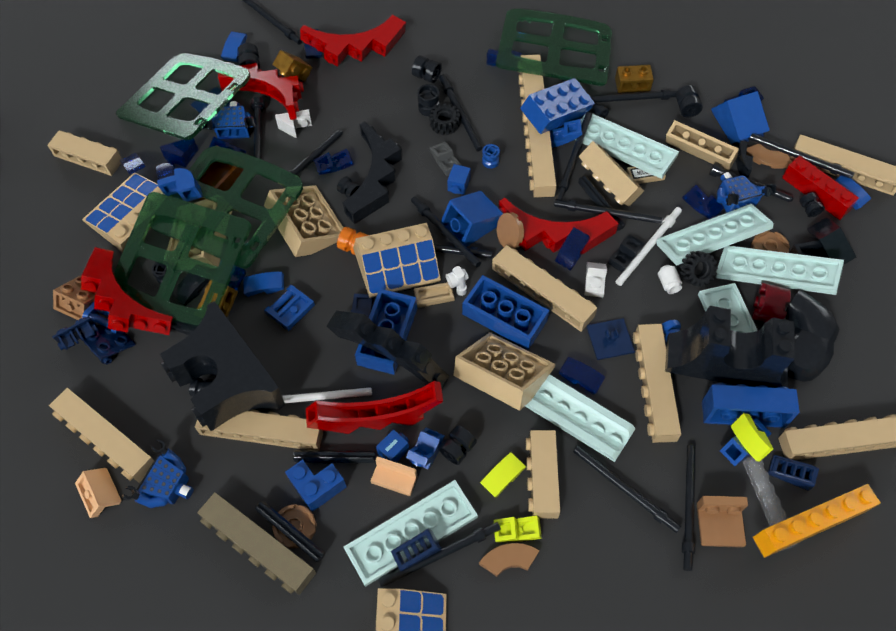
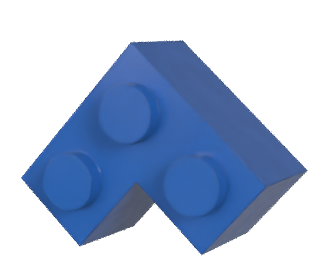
M303 460L285 471L288 479L311 512L347 488L343 477L333 464H330L315 476Z

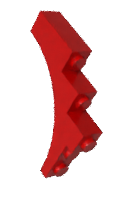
M392 15L376 28L366 32L345 35L325 33L303 25L300 28V39L305 44H309L318 51L323 52L324 59L338 67L347 55L362 62L368 53L373 50L377 54L386 57L405 33L406 22Z
M257 63L218 68V79L222 92L236 90L268 95L278 100L286 108L290 120L297 119L296 112H299L298 99H302L301 92H304L303 82H299L298 75L282 77V75L279 76L277 69L262 71V69L258 68Z
M506 198L499 201V210L503 214L513 212L519 216L517 217L519 221H522L524 238L518 246H521L525 251L543 241L545 247L550 248L554 253L571 242L573 248L583 255L616 234L619 224L607 211L582 221L554 222L529 215L515 207Z
M95 247L81 275V290L95 292L94 309L109 312L108 329L128 333L129 328L170 335L173 317L155 312L130 298L121 289L113 275L114 251Z
M433 381L412 392L376 401L338 403L316 400L306 408L307 428L350 434L359 427L381 430L391 423L413 426L424 419L425 412L443 402L441 382Z

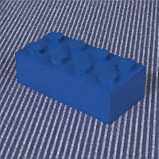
M573 78L530 94L520 109L536 130L543 134L564 125V122L582 118L595 103L580 83Z
M484 275L481 276L462 303V314L527 350L530 349L548 321V309Z
M379 288L369 319L379 327L393 329L406 341L417 311L416 297ZM361 344L358 345L355 353L357 366L395 375L398 366L396 362Z
M716 383L711 385L702 400L703 421L707 424L732 425L743 413L750 414L753 420L757 418L765 427L786 428L800 413L797 389H789L785 386L768 388L765 385L748 387L744 384L729 386L724 383Z

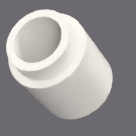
M665 265L661 267L658 277L664 290L668 294L679 292L682 289V281L675 266Z

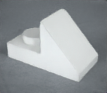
M309 109L296 112L297 119L290 120L288 113L276 114L275 118L278 129L297 138L295 128L312 126Z
M587 262L585 296L603 298L607 274L606 264Z

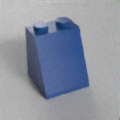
M758 91L728 100L711 109L731 144L736 142L739 144L740 141L749 142L748 138L751 137L752 133L764 137L763 133L770 131Z
M482 191L451 199L441 222L468 247L495 229L499 217L503 213Z

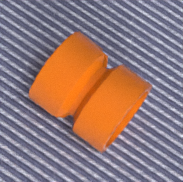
M344 227L339 234L337 248L346 252L351 250V253L355 255L353 249L355 239L368 235L362 232L356 233L355 229Z

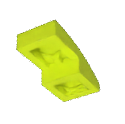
M743 413L731 425L738 440L756 461L760 462L773 450L765 432L758 431L750 414Z
M510 452L480 483L494 497H498L509 483L513 482L526 466Z
M537 515L518 519L509 517L494 520V523L498 522L501 530L495 532V542L542 539L540 519Z

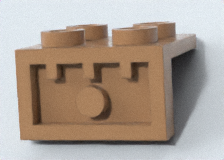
M81 276L53 290V309L76 320L82 318L84 311L95 300V292L81 290Z
M702 496L697 502L702 546H746L742 511L748 506L747 497Z

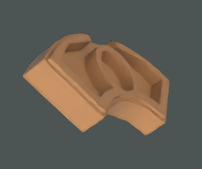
M761 144L747 148L746 155L753 156V162L759 165L764 164L774 169L788 168L793 162L787 154L769 150Z
M505 544L488 552L481 559L479 565L497 577L509 568H522L528 571L539 550L525 544Z

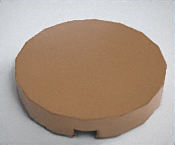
M513 212L504 213L499 217L497 237L503 247L507 245L515 249L523 241L524 227L522 221H519L517 218L519 216Z
M768 230L754 237L751 243V249L789 253V242L778 232L773 233Z
M291 504L278 512L308 539L311 540L316 532V521L313 513L307 507ZM273 525L274 536L282 545L288 548H299Z

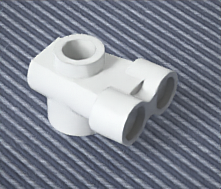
M456 266L452 272L446 274V280L451 288L457 287L456 292L458 295H465L467 292L465 280L468 279V274L465 269Z

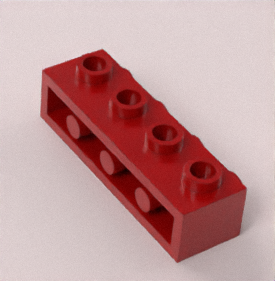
M801 156L788 166L782 179L804 195L816 192L819 202L823 203L825 210L839 220L851 211L859 199L855 194Z

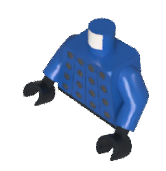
M231 101L229 107H221L218 114L212 119L206 118L201 120L202 129H214L218 139L250 138L249 127H256L254 117L249 112H245L244 107L239 106V103L236 101Z
M726 172L720 177L722 183L717 190V202L723 205L726 213L749 204L756 207L763 195L769 197L771 194L776 193V184L770 183L765 186H757L743 175L733 178L729 172Z
M156 440L161 444L160 450H156L151 446L153 452H160L162 455H157L137 489L133 486L125 487L132 491V496L123 494L122 498L124 500H131L133 498L135 502L141 505L155 508L165 506L167 503L175 504L179 496L185 499L191 497L194 489L186 485L189 477L186 475L184 463L172 450L165 448V443L162 440Z

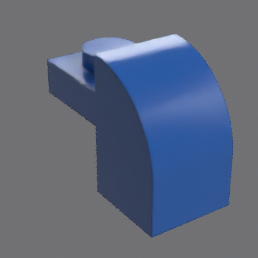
M174 169L175 175L157 180L158 187L165 196L178 193L184 202L202 197L199 183L187 169Z
M757 418L753 420L758 431L765 432L767 437L772 434ZM737 436L733 437L720 450L734 466L750 455Z
M426 427L420 432L416 445L408 451L406 458L410 459V462L416 466L429 469L439 452L438 447L443 442L445 435Z

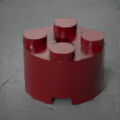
M761 283L759 288L760 296H756L754 299L753 307H756V309L753 311L752 319L764 323L771 318L785 319L787 313L785 309L787 302H790L791 290L781 286Z

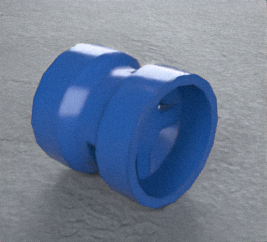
M494 144L484 146L482 152L483 166L491 169L497 167L500 155L499 147Z
M669 320L662 324L666 345L668 334L679 332L681 329L678 320Z

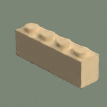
M675 120L666 134L667 144L709 163H720L728 171L738 156L739 148Z
M59 130L47 145L55 157L110 176L115 173L123 162L116 148L104 146L99 142L89 141L84 137L74 136L69 132L66 133Z
M592 141L579 155V158L583 161L581 164L587 170L591 169L593 172L592 176L597 181H602L605 184L603 186L604 189L609 193H613L616 196L614 199L620 205L630 206L644 192L634 179L596 142Z
M530 430V436L526 438V450H530V457L526 459V467L531 472V478H527V489L531 491L532 498H528V511L532 512V516L537 515L539 518H558L560 515L556 430Z

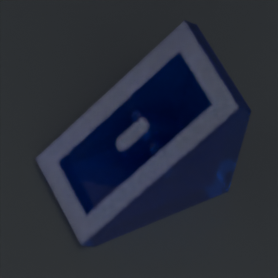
M194 137L160 146L165 160L183 167H187L199 150Z

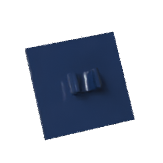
M624 318L586 326L597 360L635 353Z

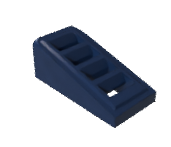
M773 455L767 474L809 491L815 486L819 468ZM779 463L782 464V468H781V471H780V472L777 471V467H778V464H779ZM787 467L791 468L789 474H786ZM796 470L800 471L798 477L795 476Z
M427 529L393 549L391 553L399 570L402 572L442 550L433 531ZM428 538L432 546L431 548H428L424 539ZM419 542L424 550L422 553L416 545ZM409 547H412L416 557H412L408 549ZM404 551L408 559V562L406 563L404 562L400 554V552Z

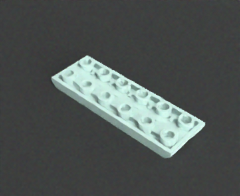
M551 375L547 377L533 399L525 406L614 462L635 431V427L631 423Z

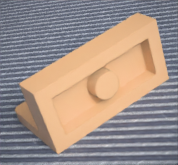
M377 457L375 460L377 466L371 478V483L411 496L418 478L417 470Z
M107 468L83 471L75 482L90 518L98 517L105 507L119 505L122 501Z

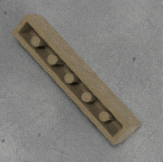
M214 492L197 512L201 516L200 522L208 529L213 526L218 530L216 535L225 542L228 539L233 542L232 548L241 555L244 552L250 556L248 560L257 568L260 565L267 570L264 573L274 581L277 578L283 582L281 586L290 594L295 591L300 595L316 575L315 570L217 493Z

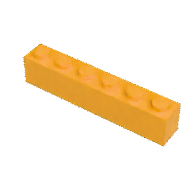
M866 484L772 525L753 536V539L765 558L861 515L881 504L869 484Z

